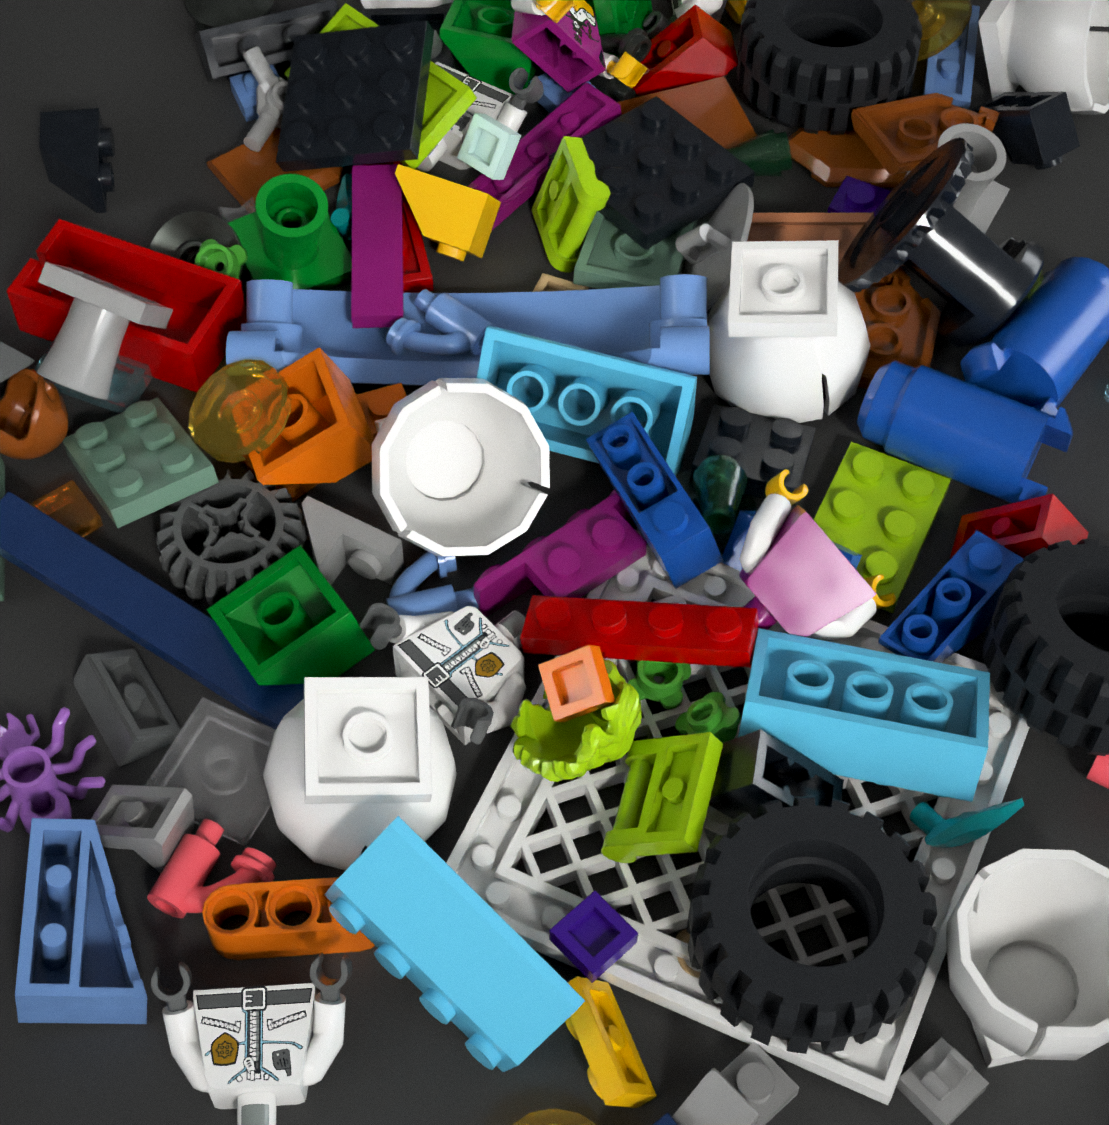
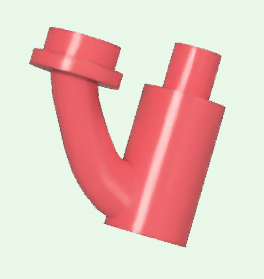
M203 819L194 835H183L149 892L147 899L154 907L165 914L182 919L187 913H202L204 902L210 893L219 887L230 884L273 882L275 878L273 871L276 863L265 853L247 847L241 855H236L231 862V867L235 871L234 874L209 886H203L220 857V852L215 846L224 832V829L218 823L209 819Z

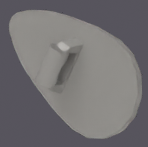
M740 183L731 190L707 224L704 223L677 237L675 242L677 250L686 259L681 274L707 277V311L718 301L724 289L730 286L732 242L748 240L754 210V197L751 188L745 183Z

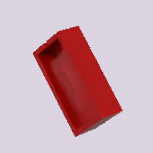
M62 219L56 222L37 248L36 253L39 261L30 258L6 290L19 330L51 342L55 341L67 317L74 297L38 282L45 262L77 269L173 309L166 329L141 325L130 321L116 364L201 394L226 355V341L229 331H241V324L246 323V307L241 280Z

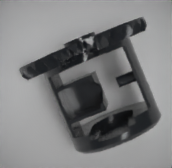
M960 137L952 139L934 150L900 181L860 229L838 267V280L852 292H860L862 289H868L874 282L878 283L883 277L891 274L904 264L948 302L939 318L937 330L956 347L972 345L995 330L1026 297L1039 277L1044 264V249L1037 242H1026L1023 239L1017 242L1014 238L1010 237L998 246L953 207L963 186L966 184L965 179L972 172L971 166L975 163L974 154L972 153L973 147Z

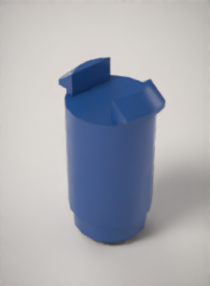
M1071 257L1062 260L1053 270L1047 271L990 342L974 346L961 360L960 365L965 382L1056 416L1058 406L1109 340V268L1090 258Z
M896 360L880 367L874 375L865 394L857 419V425L863 439L882 446L886 454L950 478L953 481L1008 503L1046 495L1048 487L1027 479L1040 446L1043 443L1067 453L1073 436V429L1066 409L1061 406L1056 416L924 365L914 368Z

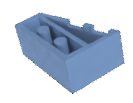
M32 818L15 988L18 1023L147 1024V994L143 981L139 976L131 948V940L126 924L124 925L115 894V886L95 820Z

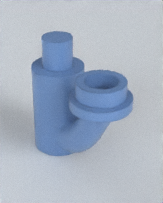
M423 289L417 295L414 305L426 313V323L444 335L421 333L420 323L415 320L408 321L405 318H400L388 331L386 343L391 346L392 352L398 356H403L410 350L434 355H457L469 351L474 355H479L482 351L486 327L488 325L495 327V325L449 294L441 293L436 296L429 290Z
M430 552L424 553L406 568L393 584L389 598H386V605L392 607L398 615L419 616L448 611L456 612L466 606L479 608L474 598V588L454 592L452 584L415 592L421 583L434 571L437 570L439 578H445L447 573L457 571L455 556H436Z

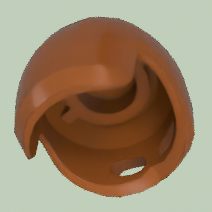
M27 367L9 378L5 395L0 400V453L18 460L42 457L56 449L66 437L69 424L68 412L65 401L57 387L51 381L39 375L36 370Z

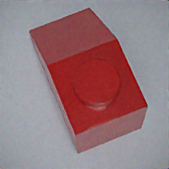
M695 4L651 39L650 52L640 62L648 69L633 89L636 94L642 96L726 76L738 65L731 31Z
M1052 493L962 515L950 559L976 530L1023 559L1032 552L1043 547L1047 549L1049 545L1056 542L1069 540L1072 545H1077L1082 539H1087L1089 532Z

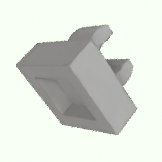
M941 1037L899 1077L896 1088L933 1125H950L985 1091L989 1082L974 1069V1066L955 1047L953 1048Z

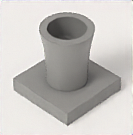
M969 123L953 125L942 133L937 148L952 139L963 138L973 147L972 153L974 154L975 162L971 166L972 172L965 179L966 184L963 186L953 207L985 234L1010 190L993 181L1005 167L1006 151L1000 139L982 126Z
M45 262L38 282L74 297L53 346L36 372L53 382L75 391L108 400L113 371L129 322L132 321L141 325L166 329L173 309L77 269Z

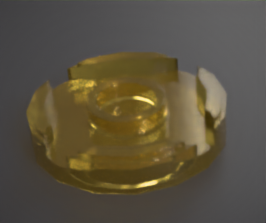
M251 359L227 364L211 375L198 390L189 411V430L194 442L217 461L232 463L246 460L242 455L249 454L253 450L259 454L271 446L284 430L291 413V398L287 395L288 384L285 378L264 361Z

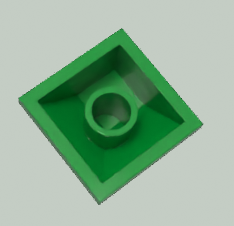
M454 0L440 28L439 37L469 75L515 95L510 89L509 78L515 69L522 67L529 74L528 80L523 86V89L527 88L535 76L537 64L512 43L515 11L511 6V0Z
M301 545L206 609L258 685L304 684V677H338L375 651L352 612Z

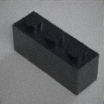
M337 0L319 2L199 31L195 38L207 82L251 71L243 58V54L253 47L261 49L269 65L290 62L295 36L320 33L339 11Z

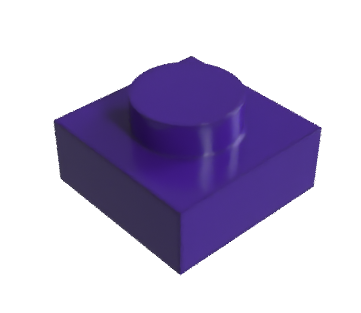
M846 175L830 203L827 213H873L891 191Z
M594 890L549 930V940L593 983L637 943L638 932Z

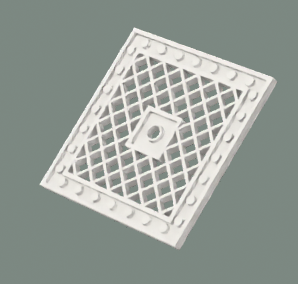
M647 545L644 557L590 591L587 598L651 602L654 599L657 600L654 602L743 607L755 595L739 577L740 571L724 563L717 564L675 589ZM868 620L850 638L828 641L894 654L878 643L879 637L888 627ZM778 622L768 629L787 633ZM957 653L952 654L941 662L943 664L985 672L989 670L985 664ZM603 658L604 660H610L616 665L619 674L623 676L626 683L635 678L630 664L635 663L636 660ZM690 664L691 675L687 680L683 681L682 685L706 677L712 691L721 692L726 699L725 704L729 708H736L735 706L744 703L748 684L727 690L720 675L721 672L736 667ZM744 667L745 672L749 678L751 668ZM660 676L654 677L657 683H662L665 680ZM990 680L988 751L972 802L889 786L893 794L892 797L870 803L861 783L866 781L836 775L844 780L843 789L846 788L856 808L848 812L861 818L864 817L867 811L878 818L898 811L902 812L912 832L901 836L911 846V849L919 847L914 861L918 860L923 863L930 878L925 892H930L935 896L937 917L932 926L937 932L934 948L914 995L909 998L904 1011L892 1025L883 1023L878 1035L863 1044L855 1042L853 1036L849 1037L843 1051L825 1054L822 1051L821 1042L809 1044L806 1054L787 1051L788 1040L771 1036L767 1046L750 1038L753 1026L744 1020L738 1026L734 1027L720 1015L723 1003L720 996L714 1000H708L698 984L699 978L686 973L678 962L677 956L683 958L691 969L701 972V969L691 966L688 943L668 934L687 928L690 900L683 886L695 881L699 865L704 864L706 850L710 842L717 835L727 836L729 823L733 821L732 818L708 806L698 847L702 862L676 870L670 854L655 855L663 875L638 884L635 882L628 863L615 862L605 857L602 853L583 860L580 859L573 839L597 831L601 832L604 839L606 832L613 830L612 826H614L619 806L605 810L597 791L622 782L625 784L629 767L625 762L626 754L622 758L615 760V767L591 775L589 771H586L582 777L578 776L576 780L558 785L559 782L549 781L542 775L533 773L527 767L520 764L521 760H517L513 755L514 742L518 739L517 735L514 734L446 863L535 951L576 969L578 968L549 940V930L593 892L588 876L615 867L624 888L601 897L613 909L631 904L638 922L623 915L621 916L638 932V940L630 950L598 977L599 979L749 1045L755 1042L767 1053L888 1105L947 951V922L966 885L975 876L991 833L989 832L981 838L962 846L951 848L932 847L925 842L927 835L909 820L910 813L916 805L936 798L938 800L934 810L945 820L957 817L963 812L979 811L1002 803L1030 727L1027 726V718L1021 713L1014 715L1004 704L1002 699L1004 692H996ZM543 681L531 703L532 705L539 704L546 709L549 706L548 699H543L545 690ZM682 686L683 701L680 706L652 715L646 700H641V724L635 731L634 739L647 735L648 739L662 738L660 730L675 726L677 718L682 713L687 712L689 707L696 701H689ZM740 723L738 725V731L735 738H738ZM585 795L593 815L566 823L558 804ZM545 809H547L554 828L533 834ZM561 844L569 865L541 874L533 853ZM520 858H522L528 874L515 869ZM576 880L583 898L557 886ZM806 883L785 884L765 892L753 902V904L766 901L775 920V924L757 930L767 944L783 938L794 962L818 967L832 966L837 963L842 964L862 954L867 947V936L847 943L836 919L856 911L844 899L829 904L820 886ZM805 887L815 910L789 918L779 895ZM671 891L680 913L652 922L643 899ZM822 924L833 948L807 957L797 933Z

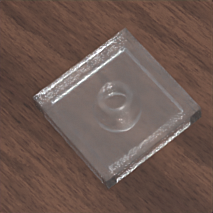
M202 697L144 786L186 788L193 795L194 823L200 825L203 819L212 820L224 829L222 836L246 847L271 807L263 773L275 729Z

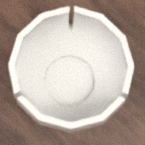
M992 0L978 23L992 99L1005 92H1015L1018 85H1021L1027 92H1066L1071 113L1105 114L1109 110V32L1089 31L1090 26L1109 27V0Z
M839 240L732 242L730 286L724 289L718 301L712 306L707 318V326H710V378L715 394L729 406L739 407L749 413L778 420L791 419L802 423L822 419L823 409L829 416L855 395L867 362L870 342L855 293L838 280ZM822 374H823L825 394H826L825 406H824L823 389H822Z
M438 378L436 381L431 380L395 403L386 418L374 421L378 434L372 442V494L392 530L396 531L399 537L436 556L489 555L525 533L548 494L532 488L528 484V482H534L550 488L549 445L524 402L485 379Z
M304 677V699L283 717L275 730L263 773L279 830L313 862L342 870H347L361 855L364 846L366 845L368 848L397 816L426 842L446 821L457 776L455 760L443 721L429 707L428 677Z
M1024 848L982 868L966 885L947 922L946 953L950 990L971 1020L987 1068L1025 1059L1078 1060L1108 1043L1109 869L1074 850Z

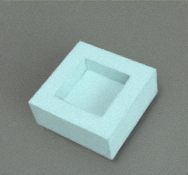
M474 113L457 158L492 180H504L521 135L487 114Z

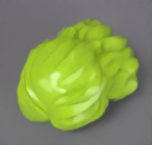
M604 660L616 700L612 705L567 722H556L553 719L550 705L544 709L539 704L532 705L528 699L523 700L519 706L518 715L514 716L510 725L518 737L514 742L513 755L517 760H521L520 764L527 767L531 772L540 774L553 782L574 779L578 776L582 777L586 771L622 758L630 750L635 731L641 724V701L637 690L631 684L626 683L613 662ZM544 690L543 699H548Z

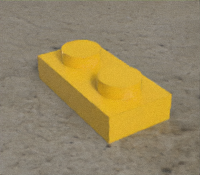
M579 976L567 982L585 1000L565 1023L573 1037L580 1042L589 1064L587 1069L588 1079L596 1094L604 1100L605 1105L638 1108L657 1097L609 982L595 980L591 983L588 978Z

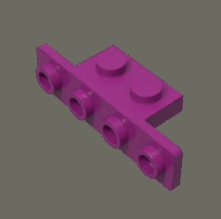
M615 489L608 498L591 509L577 511L568 519L563 527L547 537L540 536L533 539L526 545L522 553L505 564H496L485 570L473 586L474 598L479 607L478 610L487 617L534 586L544 596L581 598L644 557L647 551V542L630 525L634 521Z

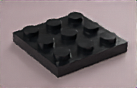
M428 21L295 36L276 163L284 172L418 159L434 31Z
M657 96L581 137L589 159L594 163L597 180L606 184L610 189V196L604 209L598 212L645 250L718 208L731 190L738 184L745 183L750 188L754 184V170ZM556 152L549 155L548 170Z

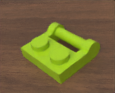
M563 136L531 209L548 260L555 269L561 272L574 271L580 255L579 248L597 211L604 209L610 196L608 186L597 180L594 163L589 159L583 140L579 137Z
M711 732L633 741L625 759L629 771L613 830L607 831L605 834L601 853L615 862L633 863L636 861L637 856L697 852L723 743Z

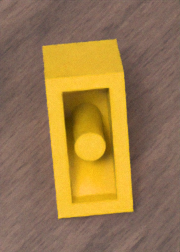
M398 164L395 171L397 180L423 236L438 244L436 252L464 262L466 254L482 258L501 202L488 193Z

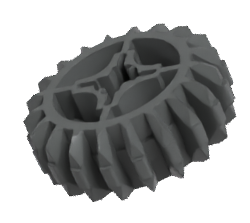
M227 469L224 479L218 480L219 483L169 505L170 512L160 514L159 526L161 531L157 532L156 544L159 553H161L159 559L162 569L170 576L171 583L176 587L177 591L186 589L187 596L191 598L193 603L206 596L207 604L212 606L301 545L304 549L303 546L307 540L305 525H302V511L297 503H292V497L286 488L276 489V485L257 483L256 476L250 470L241 479H235L234 475ZM263 522L274 530L270 541L261 538L259 527ZM195 537L202 539L204 542V551L199 557L190 550Z

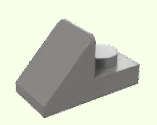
M307 496L304 499L302 510L313 561L330 585L333 584L345 565L348 564L357 574L364 578H377L393 586L397 578L404 571L401 539L314 498Z
M112 784L90 820H95L104 848L134 850L161 873L183 835L191 834L194 828L193 795L186 788Z
M753 1042L721 1072L712 1068L672 1118L678 1125H766L798 1094L800 1087L757 1043Z

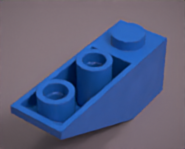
M633 412L585 439L675 589L724 561L710 527Z
M976 530L879 637L878 643L896 655L938 663L943 662L989 626L1010 572L1015 565L1023 562L1024 559Z

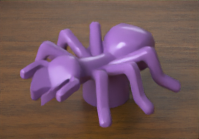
M66 707L60 708L52 725L51 743L45 749L33 746L40 738V731L32 714L26 716L31 733L27 734L19 719L7 713L8 730L0 725V759L3 761L2 768H0V780H5L6 782L0 788V802L9 795L12 801L5 818L0 817V830L7 833L13 830L18 816H20L25 831L30 834L32 818L72 819V808L67 796L76 800H82L85 798L89 788H102L106 780L103 776L84 777L80 779L78 786H74L58 780L56 775L76 772L82 767L86 751L96 744L94 735H89L76 745L71 760L52 764L50 758L63 748L65 724L70 716V710Z

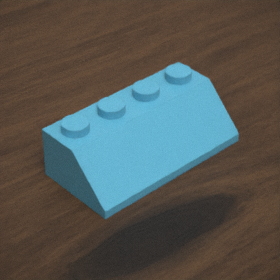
M490 325L486 327L477 378L485 379L524 402L546 439L549 451L599 463L585 439L633 412L674 475L676 476L683 466L694 418L697 376Z
M758 628L738 737L761 729L830 771L833 775L972 802L988 751L990 672Z
M399 816L389 824L324 894L332 902L329 906V911L336 921L352 934H356L360 930L378 948L374 952L378 962L394 977L402 979L406 976L423 993L419 1000L424 1008L443 1024H448L452 1021L469 1038L465 1042L467 1050L478 1062L490 1070L497 1066L502 1072L517 1067L585 1002Z

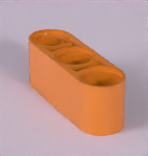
M339 877L230 884L219 887L210 893L203 906V919L212 946L218 954L227 959L245 960L317 955L322 952L323 954L360 952L371 949L375 945L360 930L356 934L347 931L330 913L329 906L332 902L324 894ZM294 911H305L311 914L300 925L289 926L282 923L284 917ZM244 915L248 917L245 924L238 929L224 930L220 928L224 920L230 916Z

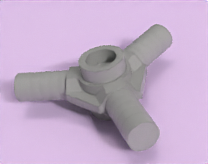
M253 47L243 54V58L259 84L256 88V110L259 118L244 138V144L250 150L259 152L275 128L281 129L288 82L281 77L275 76L261 49Z

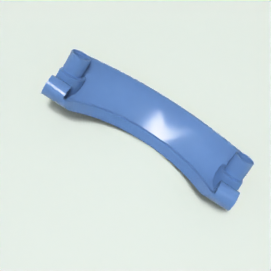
M689 274L668 275L660 278V285L540 292L447 293L498 328L688 375H710V326H707V277ZM272 279L250 280L246 282V323L241 324V331H229L226 341V364L231 378H269L320 347L350 379L351 384L394 385L402 383L403 386H424L431 380L436 381L438 378H477L481 353L474 355L467 351L457 355H434L410 350L405 355L398 356L392 352L391 346L386 343V336L391 327L352 328L351 291L293 289L292 282ZM404 293V318L408 321L415 320L420 323L421 333L444 335L427 324L425 321L426 313L414 305L419 293Z

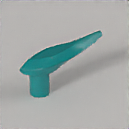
M346 173L341 181L336 210L331 215V222L340 232L343 240L351 245L352 174Z
M1023 798L979 811L963 812L957 817L947 820L926 802H922L912 810L909 820L927 835L925 837L927 845L938 848H951L962 846L988 834L1022 808L1024 801Z

